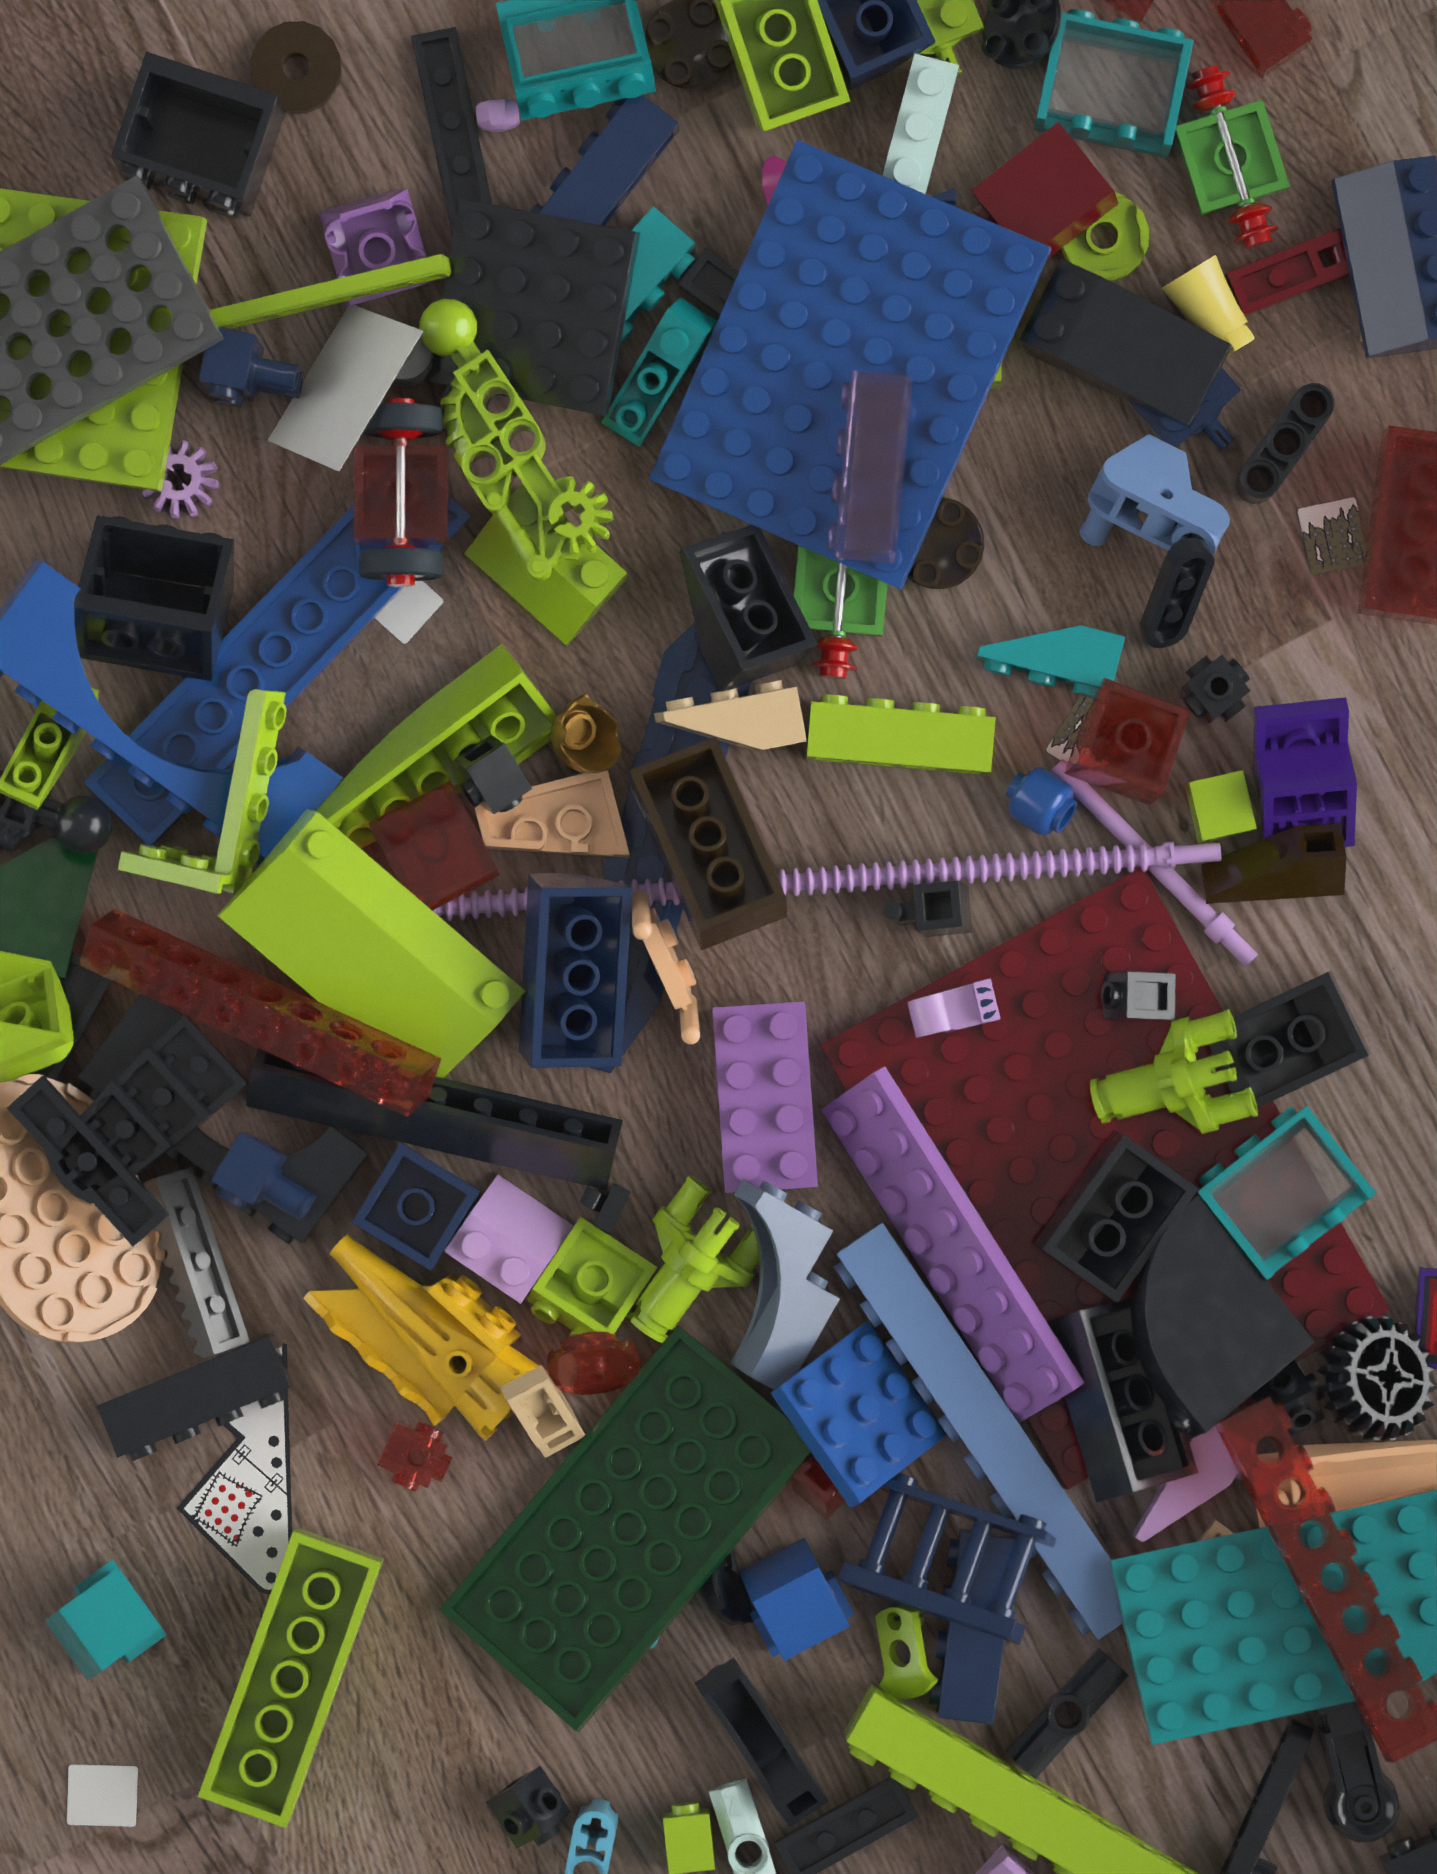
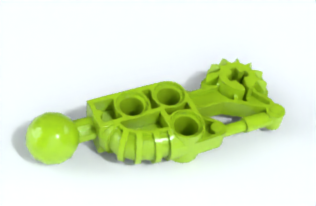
M441 299L431 303L423 312L419 321V329L423 331L420 336L422 343L432 353L451 357L458 370L453 372L455 378L450 383L451 391L440 400V408L444 409L442 428L447 429L448 433L445 442L449 449L455 450L453 454L455 462L485 508L490 513L496 514L510 535L509 540L527 565L530 576L536 581L547 580L552 573V568L558 564L560 558L578 560L581 554V544L585 543L591 553H595L598 551V548L592 539L595 535L606 540L609 538V530L599 525L614 519L612 511L600 510L607 504L608 498L605 493L592 497L595 486L590 481H587L580 492H577V484L572 476L557 480L553 479L541 461L546 450V442L538 424L489 350L481 353L474 343L477 334V321L473 311L465 303L455 299ZM496 394H504L510 398L508 408L499 414L488 412L486 410L488 400ZM521 432H529L535 436L533 446L525 452H518L511 448L513 438ZM490 457L496 461V468L490 476L477 477L473 474V466L478 459ZM518 476L538 506L540 551L525 528L522 529L507 507L513 479ZM571 509L576 514L581 513L580 519L582 523L577 527H574L570 522L566 523L567 517L565 513ZM552 530L555 531L553 534L548 535V533Z

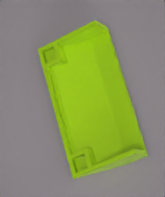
M305 810L217 915L371 1048L397 1068L444 1078L501 1022L525 993L523 988L317 811Z

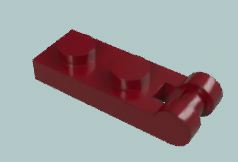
M1340 228L1227 272L1225 275L1231 292L1245 317L1350 276ZM1329 250L1334 265L1324 268L1318 253Z

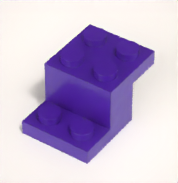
M1346 697L1254 707L1253 774L1261 808V840L1294 826L1341 823L1345 847L1355 846L1357 780L1348 745L1349 707Z

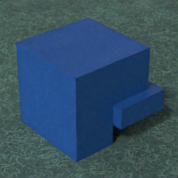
M805 1538L788 1545L739 1572L751 1601L756 1608L750 1615L772 1657L780 1654L782 1659L786 1661L850 1627L847 1618L854 1615L852 1607L832 1570L823 1574Z

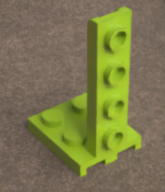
M254 689L248 694L217 856L202 854V857L188 855V849L177 846L161 845V847L141 844L139 852H121L118 870L213 893H221L222 890L237 893L253 874L251 873L252 867L257 863L260 854V844L257 840L261 821L266 817L269 807V799L266 793L269 778L277 765L278 755L275 746L278 731L282 728L286 718V706L284 704L286 692Z

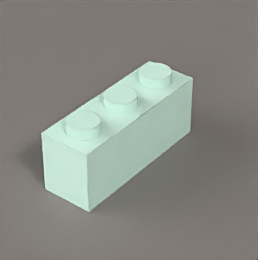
M914 53L882 176L926 194L959 65Z

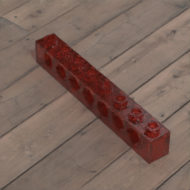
M117 909L111 910L90 926L79 962L80 966L407 1117L429 1098L442 1058Z
M1268 1397L1221 1420L1215 1425V1428L1386 1762L1394 1763L1437 1741V1705L1432 1698L1425 1701L1417 1683L1422 1681L1419 1669L1410 1656L1403 1658L1395 1642L1401 1638L1400 1633L1388 1613L1383 1616L1381 1615L1374 1601V1598L1379 1596L1378 1590L1367 1571L1359 1572L1352 1556L1357 1554L1356 1547L1345 1529L1338 1531L1330 1515L1336 1511L1334 1504L1323 1486L1318 1489L1316 1488L1309 1474V1471L1314 1469L1313 1463L1303 1445L1300 1444L1295 1447L1287 1431L1292 1428V1423L1283 1405L1280 1402L1273 1404L1271 1398ZM1263 1437L1271 1438L1278 1446V1457L1272 1464L1262 1462L1257 1456L1256 1446ZM1285 1479L1294 1481L1300 1489V1498L1293 1506L1285 1505L1278 1497V1487ZM1307 1521L1317 1524L1322 1534L1320 1543L1313 1549L1306 1547L1301 1542L1299 1536L1302 1525ZM1330 1563L1337 1565L1343 1573V1582L1335 1591L1327 1589L1321 1580L1322 1570ZM1351 1606L1358 1607L1365 1617L1364 1626L1357 1633H1351L1343 1624L1344 1612ZM1374 1648L1381 1650L1386 1657V1667L1377 1676L1370 1674L1365 1667V1657ZM1395 1691L1402 1692L1408 1700V1709L1400 1718L1391 1716L1386 1706L1388 1697Z

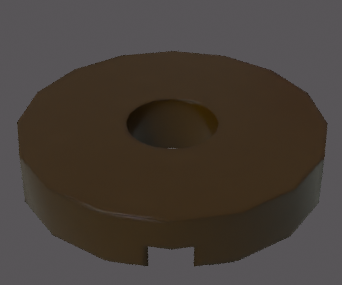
M304 21L284 22L270 28L257 41L250 59L251 78L255 87L277 94L285 113L288 114L309 113L324 106L332 98L331 96L336 91L342 78L341 56L333 39L320 27ZM300 56L309 62L308 73L303 78L291 79L284 74V64L289 58Z

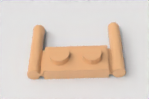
M642 890L635 891L631 897L633 934L637 939L643 940L675 1010L679 1008L682 1040L687 1044H695L700 1038L697 999L691 994V986L696 984L693 971L687 959L679 961L675 954L673 946L677 945L678 941L669 920L660 921L655 908L650 909L649 895Z

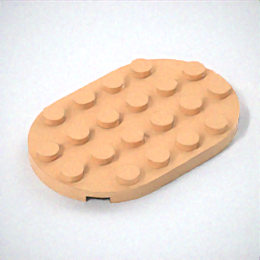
M27 1074L13 1081L0 1082V1306L16 1323L42 1338L63 1343H84L98 1340L117 1333L130 1325L142 1314L153 1299L158 1289L155 1287L159 1278L161 1263L165 1260V1250L158 1247L162 1235L160 1232L151 1231L141 1242L132 1247L94 1204H89L76 1197L60 1183L49 1165L45 1155L47 1152L7 1109L21 1094L43 1076ZM47 1078L80 1115L93 1102L86 1094L71 1084L65 1085Z

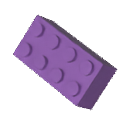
M805 1001L712 1008L725 1193H735L743 1179L758 1188L763 1180L779 1189L818 1187Z

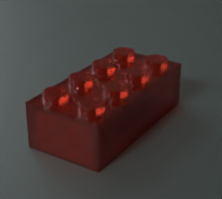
M1390 425L1382 432L1357 614L1437 625V432Z

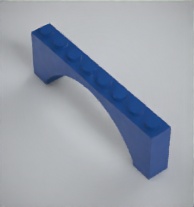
M36 558L0 608V678L5 673L18 682L19 685L14 692L35 707H38L43 700L57 710L52 719L73 734H76L80 727L91 734L95 739L90 746L111 761L118 754L133 765L128 770V773L149 788H151L155 781L167 788L170 792L165 799L188 815L191 809L195 808L207 817L203 826L221 838L234 769L197 768L172 762L139 746L118 728L94 695L84 673L78 652L74 626V597L80 588L49 565ZM297 747L291 756L277 760L276 768L269 778L266 793L269 799V807L266 817L261 821L257 840L260 844V854L257 865L263 862L305 810L316 811L343 778L300 747Z

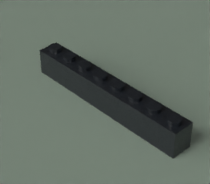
M264 1036L261 1037L251 1068L246 1106L603 1190H607L623 1122V1120Z

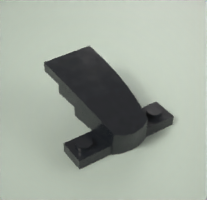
M186 1014L151 1047H148L116 1080L112 1081L81 1115L45 1076H41L7 1109L47 1152L45 1155L49 1165L60 1183L76 1197L89 1204H94L131 1246L134 1247L170 1215L136 1176L188 1137L246 1087L249 1082Z

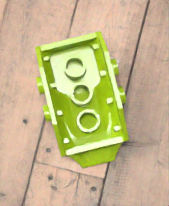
M0 951V1082L4 1083L62 1061L70 1052L74 1037L69 1004L51 961Z

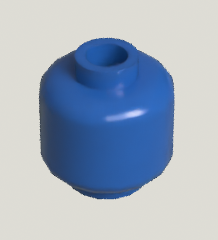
M1036 767L1026 775L1022 772L1018 773L1011 781L1006 792V796L1011 798L1009 803L1010 816L1039 835H1048L1052 831L1061 832L1070 822L1077 808V802L1073 800V786L1042 767Z

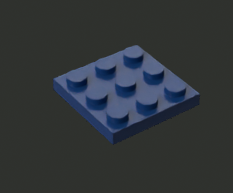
M868 1321L858 1326L770 1392L850 1508L869 1497L947 1435Z

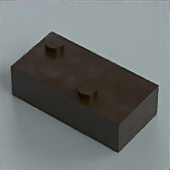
M716 737L630 770L633 794L701 951L787 917L785 893Z

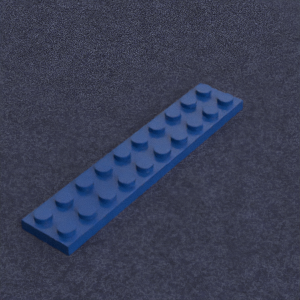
M405 453V545H414L417 548L440 551L471 519V516ZM396 462L222 639L212 681L185 677L128 736L131 740L149 752L172 762L197 768L228 769L236 759L249 692L254 689L286 692L284 704L287 709L404 587L387 586V581L370 580L360 577L359 555L360 552L365 550L385 548L387 545L396 544ZM118 754L113 761L107 758L83 783L147 845L153 846L185 813L165 799L170 791L157 781L149 788L129 774L128 770L133 764Z

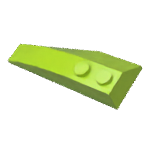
M501 644L429 698L395 727L354 767L316 811L361 849L377 841L378 833L396 826L402 829L416 822L415 815L437 804L440 809H443L457 802L455 796L463 792L460 784L466 780L455 764V758L488 736L493 735L506 744L519 765L551 741L552 723L556 719L557 714L506 647Z

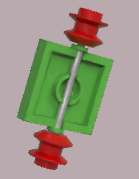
M1217 65L1210 66L1192 73L1193 81L1186 85V89L1197 90L1199 97L1192 104V108L1208 112L1209 116L1177 125L1175 137L1200 216L1237 206L1238 209L1234 211L1228 220L1229 224L1239 225L1241 234L1234 240V243L1244 242L1246 249H1251L1271 242V233L1279 229L1278 226L1268 225L1265 218L1272 210V206L1256 203L1255 200L1286 191L1290 185L1263 100L1227 110L1226 105L1236 95L1234 90H1225L1223 81L1230 75V72H1220Z
M798 545L794 597L810 630L827 632V636H832L822 637L816 641L818 645L815 648L821 651V659L811 663V667L820 669V677L846 679L847 671L857 670L855 666L848 663L849 653L859 648L850 639L845 638L846 634L883 636L887 584Z

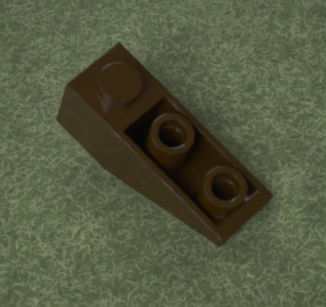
M1341 823L1294 826L1221 856V861L1201 864L1206 904L1344 895L1347 856Z

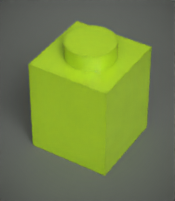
M683 1802L671 1805L672 1812L663 1813L669 1874L715 1870L709 1808L700 1809L699 1802Z

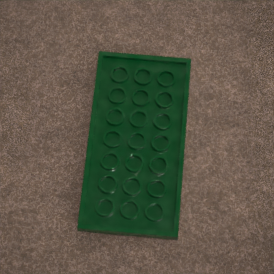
M678 1325L439 1610L570 1727L580 1732L813 1454L785 1415Z

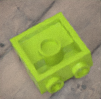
M580 1217L526 1300L533 1304L531 1311L541 1321L547 1324H554L557 1320L571 1329L570 1338L579 1346L588 1350H592L596 1346L604 1350L658 1267Z

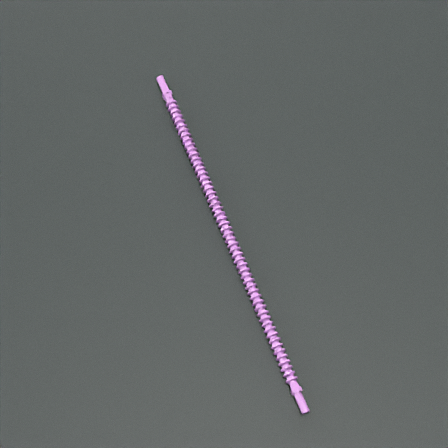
M1173 841L1164 842L1161 846L1146 848V845L1141 843L1139 849H1133L1131 844H1127L1125 850H1119L1118 845H1114L1112 851H1106L1105 847L1101 846L1098 852H1093L1091 847H1087L1085 853H1079L1078 848H1074L1071 854H1066L1064 849H1060L1058 855H1053L1051 850H1047L1044 856H1039L1038 851H1034L1032 856L1026 857L1024 852H1020L1017 858H1013L1011 853H1007L1006 858L1000 859L998 854L995 853L990 860H987L982 854L979 856V860L976 861L972 860V857L968 855L966 861L963 862L959 861L958 857L955 856L952 862H945V859L941 857L939 863H932V860L927 858L925 864H919L918 860L914 859L912 865H905V862L901 860L899 866H892L891 862L887 861L885 867H879L878 863L874 862L872 868H865V865L860 863L858 869H852L851 865L847 864L845 870H839L837 865H833L831 871H825L824 866H820L818 872H812L811 868L807 867L804 873H799L797 868H793L791 874H785L784 869H780L777 877L785 896L787 892L792 891L797 897L802 890L807 891V894L811 896L813 890L816 889L820 890L821 894L824 895L827 889L830 888L838 894L840 888L843 887L847 888V891L851 893L853 887H860L861 891L865 892L867 886H873L878 891L880 885H887V888L892 890L894 884H900L901 888L905 889L907 883L918 885L920 882H927L928 884L934 881L947 882L948 880L960 881L961 879H967L968 883L972 884L975 878H980L982 883H986L988 877H994L995 882H999L1002 876H1007L1008 880L1012 881L1015 875H1020L1022 880H1026L1029 874H1034L1035 879H1039L1042 873H1047L1049 878H1053L1056 872H1060L1062 877H1066L1069 871H1073L1075 876L1078 877L1083 870H1086L1091 876L1094 870L1097 869L1101 870L1103 875L1110 868L1114 869L1116 874L1120 873L1121 868L1124 867L1130 873L1134 871V867H1141L1143 872L1147 870L1148 866H1162L1164 869H1175L1176 864L1221 861L1220 843L1174 846ZM662 877L659 878L658 883H651L649 878L645 880V884H638L636 879L632 880V894L638 890L645 891L649 895L650 907L653 905V901H660L661 906H665L667 900H673L675 905L679 904L680 900L672 882H665ZM528 887L525 888L523 893H518L517 889L513 888L510 894H505L503 889H499L496 895H491L490 890H486L483 896H478L476 891H472L469 897H465L463 892H459L456 898H451L450 893H445L442 899H438L436 894H432L429 900H425L424 896L420 894L418 899L439 917L446 916L447 921H451L454 915H459L460 920H465L468 914H472L474 919H478L481 913H485L487 918H491L492 913L498 912L500 917H505L508 911L513 912V915L517 917L519 911H526Z

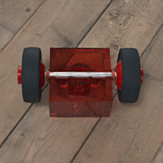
M409 398L387 399V403L379 404L362 434L390 440L391 446H354V540L357 545H387L385 548L369 549L360 552L359 574L362 578L387 581V586L411 587L415 586V581L433 580L442 576V553L432 549L417 548L414 545H450V453L447 446H410V441L416 438L432 437L441 434L443 415L439 407L417 404L414 399Z

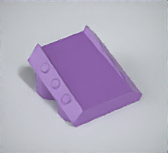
M407 188L392 189L386 193L337 207H330L319 213L338 279L427 257ZM433 281L346 301L345 306L355 305Z

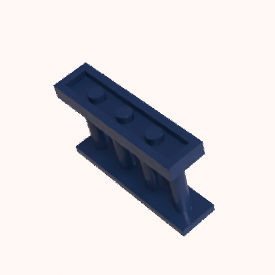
M898 1473L881 1486L880 1489L888 1492L889 1495L866 1559H860L858 1566L844 1562L838 1580L848 1587L1020 1645L1026 1627L1017 1620H1014L1016 1612L1012 1610L1035 1542L1054 1548L1056 1538L1048 1531H1045L1047 1523L1020 1514L1018 1521L940 1496L917 1488L918 1480ZM906 1499L932 1508L908 1574L903 1573L900 1581L885 1576L887 1568L883 1567ZM949 1513L974 1521V1525L951 1589L946 1588L944 1595L927 1590L929 1582L925 1580ZM995 1528L1016 1535L1017 1539L995 1602L989 1603L987 1610L970 1605L972 1597L969 1596V1592L991 1530Z

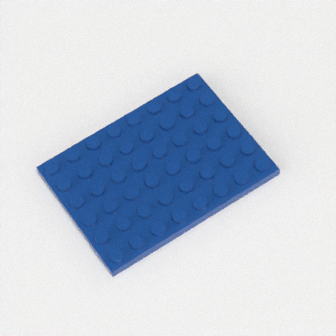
M796 140L649 480L902 590L1052 249L1049 246L812 145Z

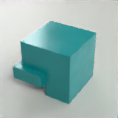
M111 1560L75 1586L73 1591L77 1597L45 1620L87 1681L119 1658H122L126 1664L167 1635L114 1560Z

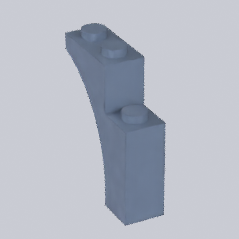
M743 1179L734 1196L743 1206L756 1235L760 1259V1283L751 1322L730 1364L774 1390L800 1370L840 1300L825 1290L829 1281L811 1272L833 1230L819 1223L818 1221L822 1213L798 1200L794 1208L784 1203L783 1201L787 1193L763 1180L758 1188Z

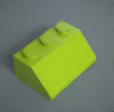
M521 483L510 495L507 507L522 529L525 528L540 551L538 506ZM496 514L492 515L464 553L565 646H568L628 579L627 572L601 548L597 546L598 551L591 553L584 543L580 545L581 554L578 560L560 558L558 564L552 568V573L547 580L536 581L530 576L527 565L509 540L510 535ZM552 530L548 533V535L553 534L555 531Z

